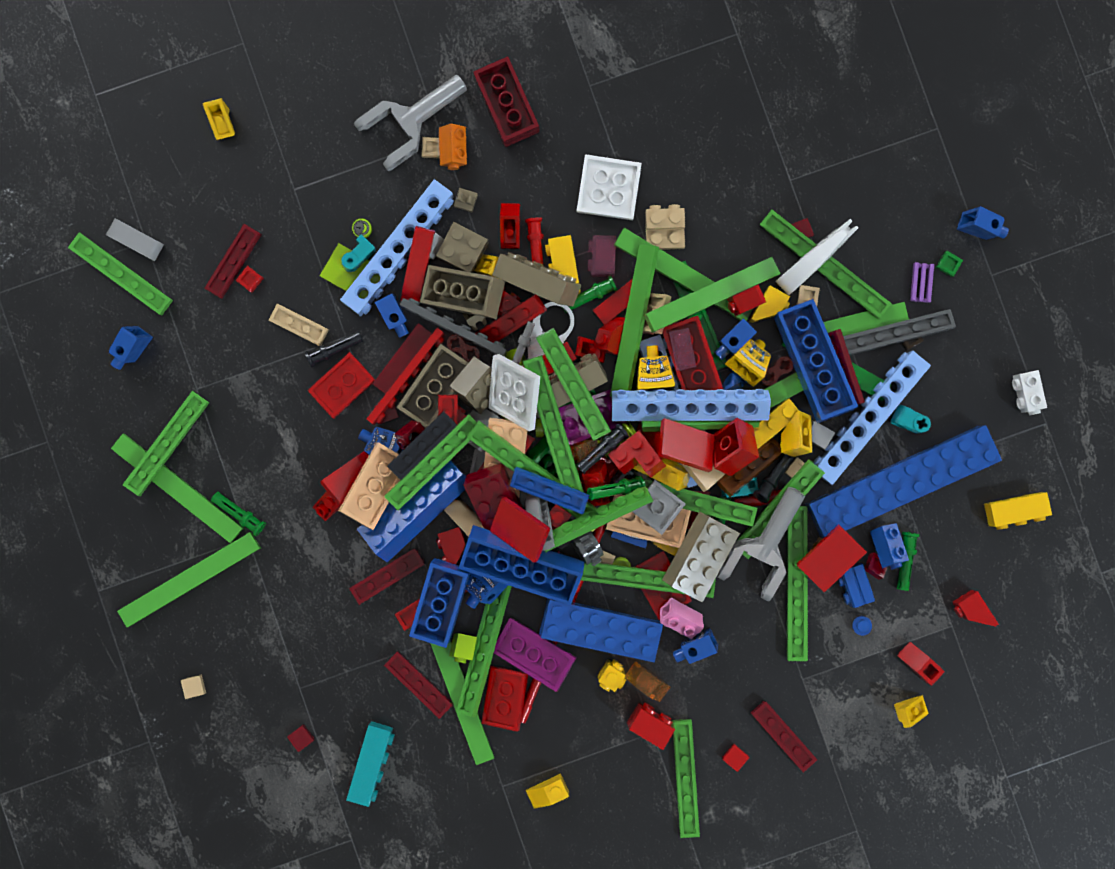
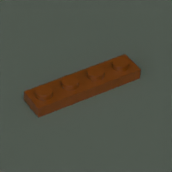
M773 437L758 448L759 458L732 476L725 474L717 481V485L729 497L733 496L784 454L781 452L780 444Z

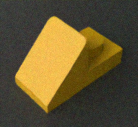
M223 99L204 102L203 106L216 140L234 136L235 131L229 117V108Z
M483 254L474 271L478 274L492 276L499 257Z
M923 695L894 704L898 719L903 723L904 728L912 727L929 714Z

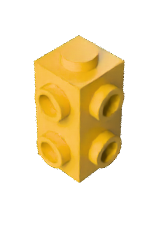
M607 659L597 675L600 686L608 692L610 690L615 692L617 688L621 689L626 682L623 665L615 659L612 661Z

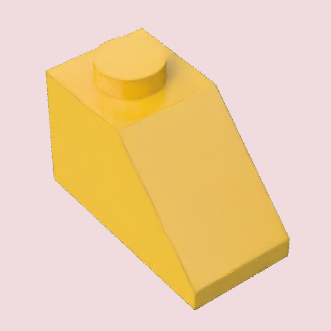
M769 286L763 294L766 303L756 307L749 322L754 323L774 317L777 312L788 309L790 296Z
M797 411L781 433L780 446L782 453L792 457L812 453L811 415L801 411Z
M561 774L526 790L534 808L550 806L569 797V790Z

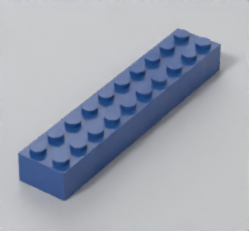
M977 426L805 503L820 538L823 539L838 524L846 531L998 463L1002 459L987 426Z

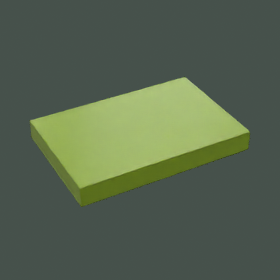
M338 243L320 277L347 291L370 261L367 259L354 272L346 271L341 260L344 254L352 250ZM374 275L371 278V283L376 284L380 281L379 275ZM362 290L359 294V298H366L369 292L367 290Z

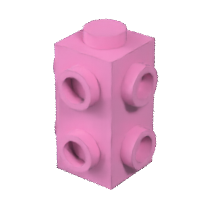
M671 598L660 608V623L679 632L681 635L692 639L703 630V614Z

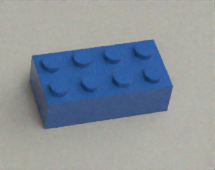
M437 558L431 561L409 634L410 637L447 648L452 637L470 572L458 569L459 565Z

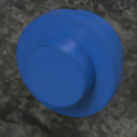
M859 616L854 619L852 628L856 634L864 636L870 633L872 623L869 618Z

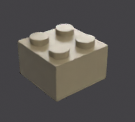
M453 222L436 257L457 270L474 273L489 242L483 236Z
M473 357L450 385V388L459 398L479 414H482L489 406L492 369L476 357Z

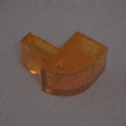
M636 661L625 676L637 689L658 702L662 700L671 688L666 682L656 677L646 667Z

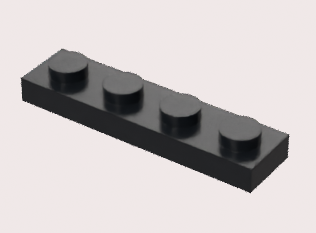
M443 411L387 467L402 480L457 424Z

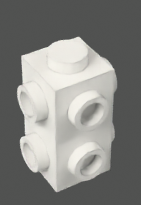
M1039 370L1013 376L1012 385L1017 392L1018 398L1016 402L1021 413L1028 412L1029 415L1041 413L1040 409L1047 408Z

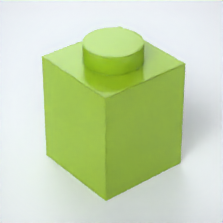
M459 633L454 634L449 657H454V661L466 663V660H473L477 637Z

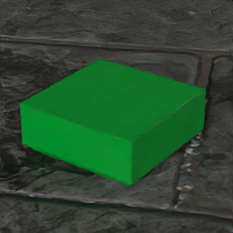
M945 251L936 269L950 277H954L963 260L949 251Z

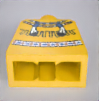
M750 339L725 365L750 385L755 386L765 377L771 355L764 350L765 343L762 340L754 342Z
M658 345L646 346L647 357L639 359L637 390L674 388L675 382L668 356H659Z

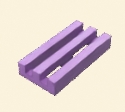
M913 263L910 301L931 302L934 264ZM921 268L919 298H917L918 269ZM926 269H928V273H927V285H926V296H925V298H924Z

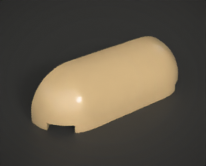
M456 498L444 509L468 537L473 525L484 528L478 515L459 498Z

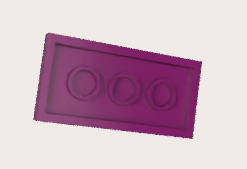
M610 389L592 397L610 430H614L617 424L622 426L623 422L625 424L628 423L627 421H612ZM573 403L559 408L570 446L592 438Z
M513 618L508 620L494 649V654L555 692H558L577 658L551 641L542 639L538 633Z

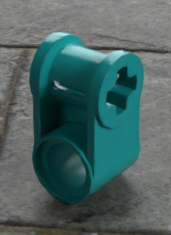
M900 404L897 406L890 421L895 426L917 434L928 431L931 426V421L927 416ZM918 421H921V425H923L922 428H918Z

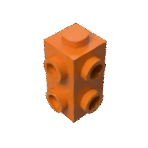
M451 123L439 127L440 166L448 167V170H458L460 166L467 165L465 126Z

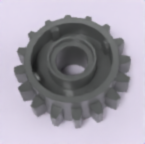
M591 531L570 541L586 565L591 563L592 566H595L602 562L600 557L604 553Z

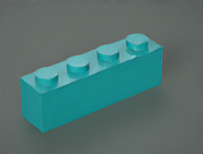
M372 721L368 725L346 801L367 807L370 806L372 801L375 802L378 790H375L376 785L381 783L384 774L381 768L383 764L386 765L389 753L386 751L388 745L392 746L395 734H392L393 727Z

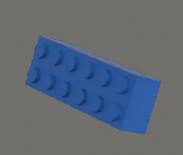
M814 299L777 312L774 320L817 424L857 408L858 404Z
M451 459L399 510L389 502L374 530L361 525L357 531L373 552L388 562L465 491L464 481L466 475Z
M473 525L458 569L571 606L583 575L585 562L549 550L547 552L542 551L539 560L533 563L490 532V530Z
M547 598L539 635L542 639L655 663L663 624L657 620L572 602L570 606Z

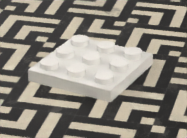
M585 155L577 212L633 221L642 163Z
M500 354L494 355L488 408L527 431L534 430L540 376Z

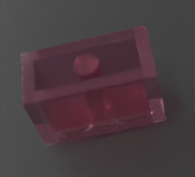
M593 235V240L589 241L588 252H592V260L588 259V271H591V276L614 277L616 251L614 244L616 236Z
M686 328L669 332L676 370L680 371L697 367L690 329Z

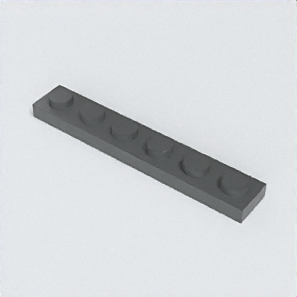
M409 298V300L402 299L400 306L403 309L495 355L500 354L506 357L507 350L504 349V344L498 341L492 343L487 340L488 337L480 332L476 335L470 332V327L462 323L458 326L453 323L454 320L446 315L440 317L436 315V310L428 306L424 309L419 306L420 303L412 298Z
M951 309L843 337L850 356L951 330L956 325Z

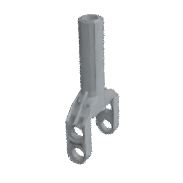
M455 75L411 107L382 101L354 122V125L358 131L366 130L392 113L410 140L391 153L384 161V167L387 171H390L418 152L422 122L466 92L467 87L462 79Z
M788 487L761 536L736 541L717 578L724 581L730 577L741 555L746 551L748 555L773 566L762 586L761 598L770 601L787 573L778 544L803 502L805 495L793 487Z

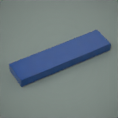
M519 467L514 469L510 487L580 514L584 513L590 496Z

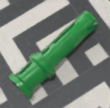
M608 276V279L598 284L594 283L592 288L577 295L574 306L568 307L573 310L597 297L602 299L603 295L612 291H618L612 277Z
M640 475L633 479L623 478L618 483L590 487L587 489V494L590 495L589 500L618 494L625 496L637 488L644 487L645 481Z
M216 492L213 495L211 502L237 519L241 527L245 526L255 537L262 532L266 526L265 521L261 522L253 516L252 512L244 511L234 502L220 494V492ZM224 503H226L227 505H229L230 507H232V508H233L234 510H236V511L234 512V511L231 510L229 507H227L226 505H224Z
M902 531V535H904L903 544L909 560L902 563V567H900L896 589L909 591L913 558L917 553L916 543L920 534Z

